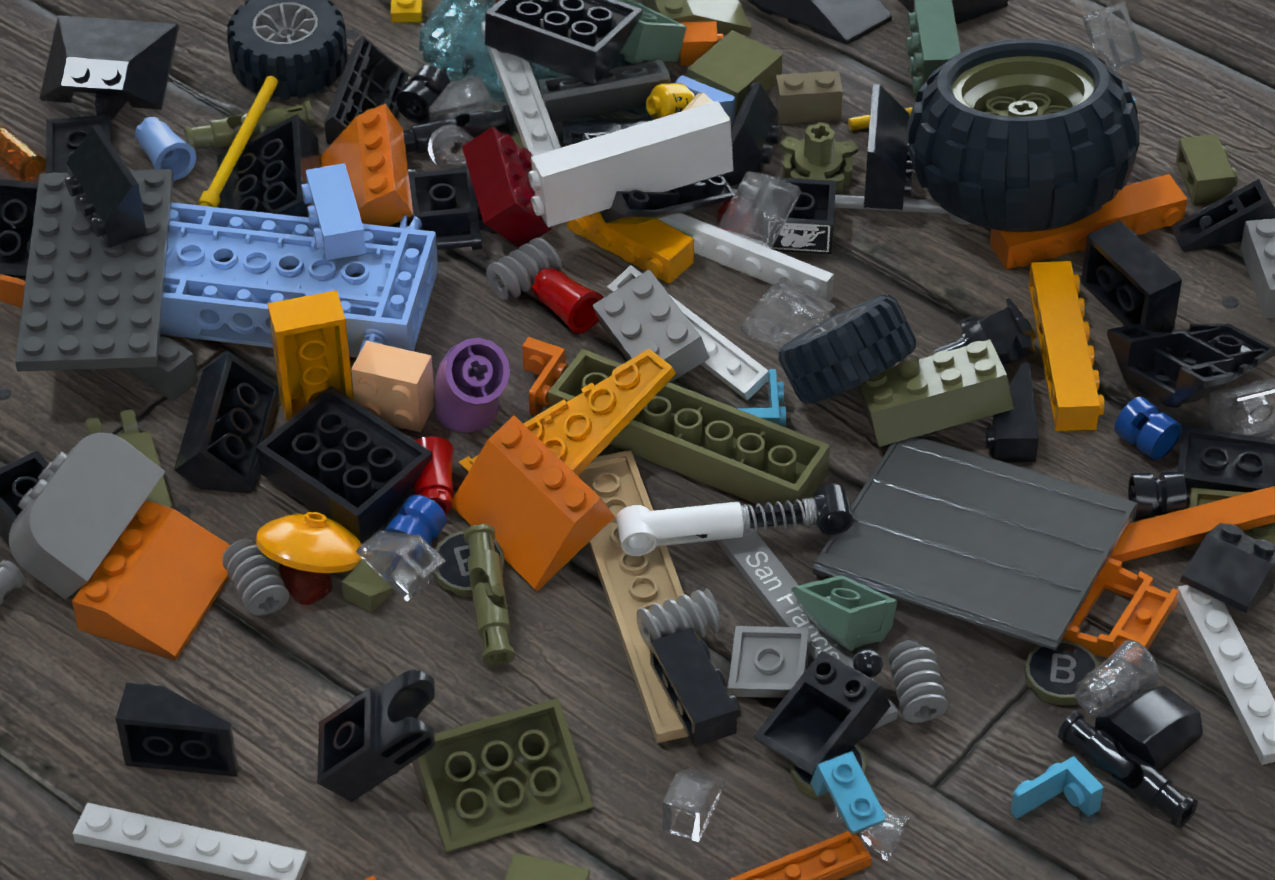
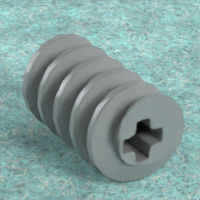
M535 238L529 244H524L518 250L510 252L508 256L501 257L498 262L489 264L486 276L496 295L502 300H507L508 294L516 298L520 296L521 290L524 292L530 290L531 284L535 282V276L544 268H554L561 272L562 264L555 249L546 240Z
M244 538L238 540L225 550L222 557L223 566L227 570L228 576L232 580L233 586L237 590L238 596L248 613L255 616L272 614L280 610L287 603L289 591L284 586V581L279 577V572L274 567L273 560L265 556L258 549L253 539Z
M706 587L704 593L696 590L692 592L690 597L686 594L680 595L677 603L673 599L665 600L663 607L656 603L650 606L649 611L645 608L637 609V623L644 643L649 646L652 640L689 628L695 629L700 638L705 637L706 625H709L713 633H719V612L713 594Z
M907 640L893 647L889 653L888 661L891 665V674L894 677V686L897 689L896 695L899 700L902 718L910 723H922L943 715L948 710V701L945 698V689L942 686V677L939 674L940 669L936 663L937 657L935 652L914 640Z

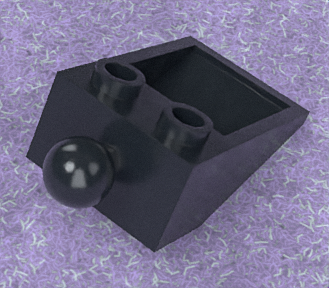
M862 649L854 656L852 668L822 650L753 736L754 739L813 776L818 764L841 756L869 735L891 705L881 684L871 679L876 677L882 670L883 660L881 655L874 649Z

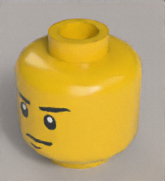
M659 84L653 88L650 96H648L646 108L653 120L682 112L695 96L684 84Z

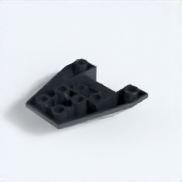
M584 133L582 141L609 133ZM723 174L665 192L617 191L612 207L600 211V214L605 223L638 224L734 199L735 194Z

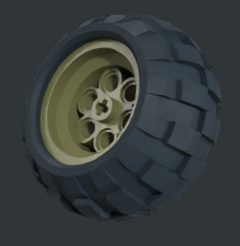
M1043 39L1001 40L982 44L956 55L929 76L927 82L918 92L908 120L909 156L921 187H927L932 199L940 203V207L947 212L977 226L1000 231L1033 232L1055 229L1077 222L1102 209V205L1111 201L1128 182L1139 147L1140 123L1138 111L1128 86L1125 82H1122L1118 73L1107 66L1105 61L1079 47Z

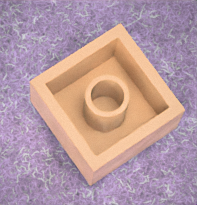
M366 341L351 369L354 401L391 426L421 432L434 407L432 356Z

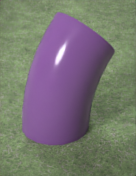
M480 337L466 339L452 347L440 362L435 380L433 400L436 419L444 427L455 432L468 433L489 426L497 417L499 396L508 384L510 369L508 359L503 350L493 341Z

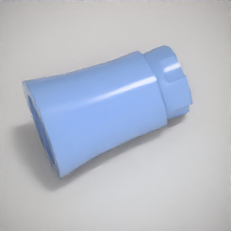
M148 117L136 127L135 137L138 140L139 146L152 162L154 169H172L173 181L184 178L191 172L196 163L194 148L177 136L166 123L159 121L156 117Z

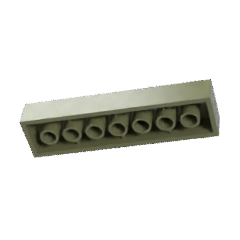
M582 349L549 390V408L563 399L568 402L583 393L581 389L588 384L593 383L596 385L610 377L612 371L622 364ZM670 382L609 443L613 447L623 451L631 450L633 455L755 504L759 503L763 507L768 502L775 506L777 501L784 505L787 500L794 504L796 499L800 501L803 498L811 499L813 493L829 474V444Z

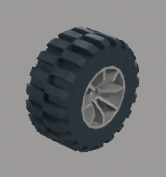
M247 0L245 6L240 5L228 22L227 40L232 72L244 87L247 86L255 94L259 93L267 76H273L278 80V85L271 99L274 96L280 97L281 100H290V97L296 96L300 99L307 97L309 93L317 94L323 91L324 86L330 87L337 80V77L341 76L348 62L345 20L339 8L330 0Z
M884 294L844 310L798 335L779 349L778 360L798 399L805 404H813L841 394L891 368L916 349L917 339L897 300L889 294Z

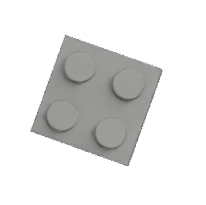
M736 626L728 682L729 696L784 698L807 670L811 638L810 629L806 627Z

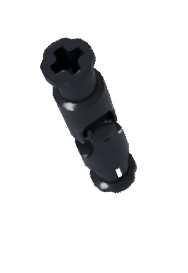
M503 105L502 109L486 113L480 110L453 118L413 125L410 130L403 131L406 153L413 151L423 153L459 143H467L492 127L499 132L507 130L508 133H511L515 130L509 105ZM440 131L442 132L443 137H434Z
M1079 711L1074 712L1061 725L1058 735L1061 741L1064 743L1069 741L1081 750L1082 756L1094 766L1113 773L1112 777L1117 783L1151 809L1158 808L1170 817L1172 825L1180 828L1193 816L1197 809L1198 800L1192 796L1187 798L1172 786L1173 782L1142 758L1127 752L1119 741L1104 730H1096L1084 721V715ZM1142 769L1144 778L1141 785L1136 788L1129 782L1138 778Z

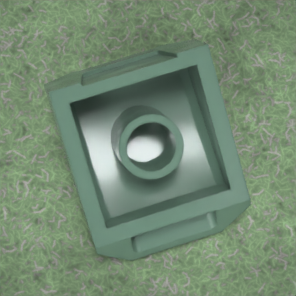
M843 575L795 586L791 589V594L809 619L824 634L851 652L856 647L878 642L881 644L893 627L897 600Z

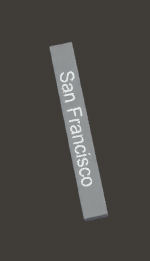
M750 528L749 533L743 532L742 538L715 540L782 627H806L810 629L811 638L808 656L810 663L823 650L853 668V653L824 634L800 608L791 594V589L799 585L754 528ZM889 699L890 708L872 731L897 719L898 710Z

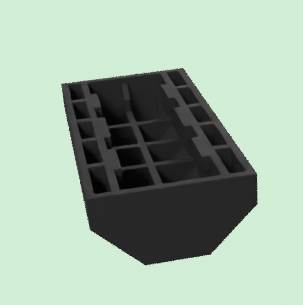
M364 35L355 41L324 122L326 143L329 146L356 116L369 109L386 104L392 114L395 115L397 110L396 98L406 85L409 76L404 69Z

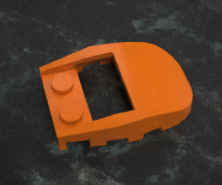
M1109 557L1062 640L1078 643L1091 651L1095 656L1142 664L1144 655L1171 611L1176 609L1179 591L1172 588L1170 593L1162 591L1153 586V577L1141 571L1136 575L1122 568V561ZM1104 589L1132 598L1109 635L1100 633L1098 637L1080 632L1081 624Z

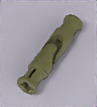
M306 100L301 105L284 108L281 105L264 109L250 138L296 114L309 128H313L314 118L310 102ZM248 113L211 120L208 125L194 128L184 126L186 143L191 145L195 152L197 149L211 146L216 148L231 146L238 133L237 130L233 129L243 124Z
M480 524L467 528L464 531L465 543L468 544L470 553L467 564L474 600L477 630L479 636L483 639L484 645L482 658L483 663L488 666L506 665L515 656L508 637L511 626L504 593L500 556L495 552L493 540L496 537L494 527L488 524Z

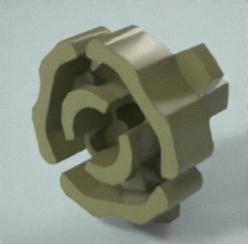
M819 122L815 125H809L805 132V139L797 140L787 136L780 143V148L786 152L783 163V178L836 181V195L843 193L844 185L848 186L852 182L853 159L851 156L858 153V147L852 140L841 143L835 141V132L830 128L829 124ZM795 166L797 167V172L792 171ZM839 169L843 171L844 174L841 173L833 178V174Z

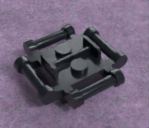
M463 164L461 168L424 172H416V169L408 170L413 215L422 222L420 230L436 232L437 250L472 247V250L482 249L480 230H487L490 233L497 234L496 231L484 224L482 215L478 214L477 199L467 164ZM407 221L408 227L412 221ZM397 222V223H395V224H393V225H390V226H388V227H397V228H399V227H400V222Z

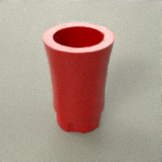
M544 268L535 276L532 292L543 304L557 314L572 332L584 333L596 325L599 319L592 305L604 298L602 294L581 285L554 268Z
M441 437L419 438L415 441L431 451L433 457L413 484L414 495L430 498L447 515L448 511L453 508L452 463L454 447L448 440Z

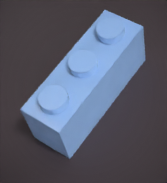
M345 163L306 170L307 184H302L301 188L304 203H311V206H307L310 225H317V228L313 229L317 249L323 248L326 261L366 254L364 228Z

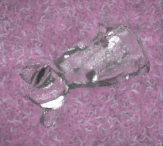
M835 805V810L828 815L827 821L834 825H843L844 821ZM881 807L886 815L884 822L859 833L872 848L882 854L883 859L888 860L902 841L906 832L904 829L910 817L906 814L901 817L894 816Z

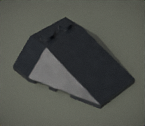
M747 0L763 13L772 16L775 12L788 17V22L797 25L798 22L813 27L814 33L845 45L892 20V14L882 0Z
M1141 324L1111 328L1107 332L1108 340L1124 380L1135 385L1138 391L1151 394L1160 399L1163 405L1172 408H1178L1182 404L1200 400L1275 356V347L1231 324H1190L1189 330H1173L1174 326L1172 324H1162L1160 331H1149Z

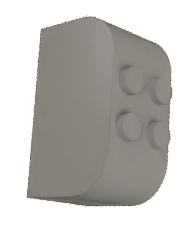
M94 433L86 436L67 454L61 451L54 461L45 467L38 477V483L26 493L18 504L23 510L13 522L9 533V546L14 559L24 570L66 600L90 579L166 471L117 435Z

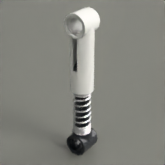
M837 484L822 486L813 493L811 499L803 498L802 501L796 499L794 504L787 500L784 505L777 501L775 506L768 502L765 507L758 503L755 508H752L749 504L740 506L739 502H729L650 511L647 507L641 505H633L622 509L616 517L622 550L631 556L646 555L659 546L742 538L743 532L749 533L750 528H755L757 532L759 527H764L765 531H767L769 526H774V529L777 530L778 525H784L786 529L787 524H793L795 528L797 523H803L805 527L814 525L816 528L819 527L825 534L836 535L847 531L854 522L846 490Z

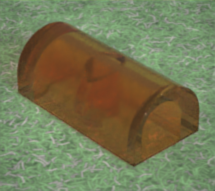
M0 125V166L19 181H27L45 171L46 159L6 126Z

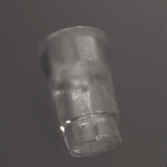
M441 126L433 132L429 139V155L436 165L444 169H455L466 165L462 146L473 140V137L459 126ZM456 141L460 149L458 153L452 154L451 148L454 147V142Z
M1126 640L1105 661L1086 674L1083 680L1077 683V690L1074 692L1076 700L1089 714H1100L1120 700L1155 685L1159 678L1156 661L1143 645L1136 641Z

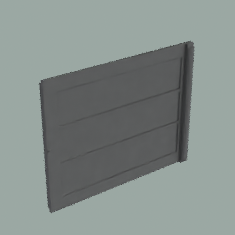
M917 436L891 444L850 507L854 520L852 526L847 531L830 537L815 560L813 574L823 578L826 576L835 577L843 575L882 594L1056 650L1136 511L1138 503Z

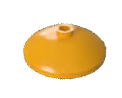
M317 512L292 514L271 520L258 530L256 536V545L265 556L285 566L309 572L340 573L353 570L363 560L365 553L363 545L352 532L338 522Z

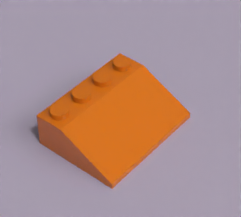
M383 104L356 116L320 156V166L326 167L345 163L362 224L390 226L400 222L405 215H407V218L414 215L403 128L387 105Z
M515 415L487 440L452 499L453 509L470 526L488 524L494 527L495 540L503 550L504 560L536 592L615 518L604 501Z
M145 500L90 579L81 587L72 600L78 630L176 661L229 579L227 570L222 563V557L230 544L177 510Z

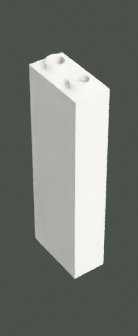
M715 101L532 156V171L528 172L531 187L535 191V196L531 197L536 216L541 215L546 225L551 227L610 209L617 191L665 192L733 171L731 121L720 103Z

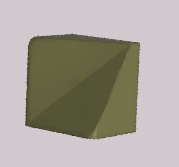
M361 560L341 581L343 599L371 614L394 592V587L364 560Z

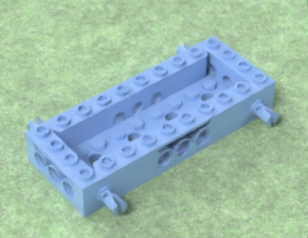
M171 203L160 335L273 348L267 303L337 290L346 319L349 357H358L366 341L414 351L438 273L436 232L420 230L422 222L416 216H414L408 227L407 215L402 217L399 228L363 224L366 254L326 261L323 248L317 249L313 229L317 228V225L311 226L307 217Z

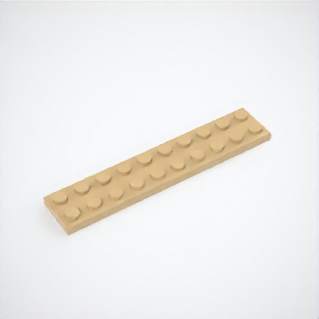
M628 450L598 456L578 477L604 501L615 518L588 543L656 742L661 743L688 737L650 665V645L647 646L644 643L637 623V609L645 608L649 611L650 606L656 603L663 607L665 600L673 599L677 603L678 597L684 595L667 546L655 547L652 552L642 556H631L622 550L616 522L617 514L622 509L633 505H641L653 511L632 451ZM694 629L697 638L699 639V641H701V638Z

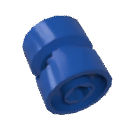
M1140 396L1134 398L1123 408L1115 422L1114 430L1118 436L1132 445L1137 444L1136 446L1139 451L1150 459L1157 461L1165 457L1173 449L1181 435L1182 427L1179 422L1166 413H1159V409Z
M412 495L406 500L397 516L392 519L384 530L382 542L386 549L398 559L408 563H416L427 552L432 544V539L437 538L446 525V515L443 509L430 498L422 495Z

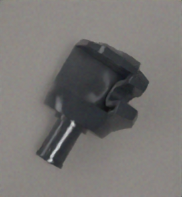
M1008 298L1006 299L1007 308L980 321L977 320L975 315L960 320L959 323L963 331L961 333L962 337L939 348H935L934 351L935 353L945 350L951 351L965 347L975 341L991 340L1002 365L1033 356L1035 354L1034 340L1037 338V334L1031 322L1025 317L1022 309Z

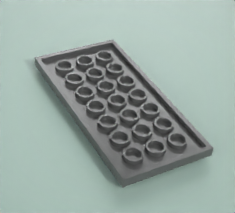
M172 169L130 171L139 184L147 234L111 248L108 247L102 236L97 237L90 223V217H84L80 211L77 197L70 196L65 184V178L69 177L68 173L39 174L15 359L17 372L157 367L174 180Z

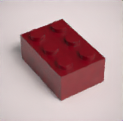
M494 127L462 146L484 224L519 248L524 244H529L532 239L539 238L552 230V226L548 227L541 215L536 216L532 206L531 197L535 196V191L531 187L528 172L532 171L531 157L533 155L527 148H521L508 134L504 135Z

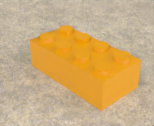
M337 290L267 303L279 397L285 421L287 422L330 386L354 401L346 319Z

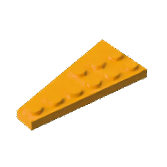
M647 349L615 368L610 377L596 385L593 383L588 384L581 389L583 393L568 402L563 399L523 424L579 476L677 373L670 364L651 349ZM478 455L472 459L468 456L459 461V464L469 472Z

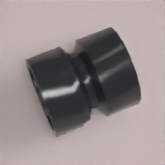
M424 65L417 70L410 79V82L400 91L396 98V105L402 115L411 122L417 124L429 122L439 107L451 95L453 90L452 82L447 74L438 67Z
M1161 472L1158 478H1155L1152 473H1131L1128 482V500L1138 503L1132 519H1148L1155 517L1157 513L1164 515L1186 509L1187 490L1183 472Z

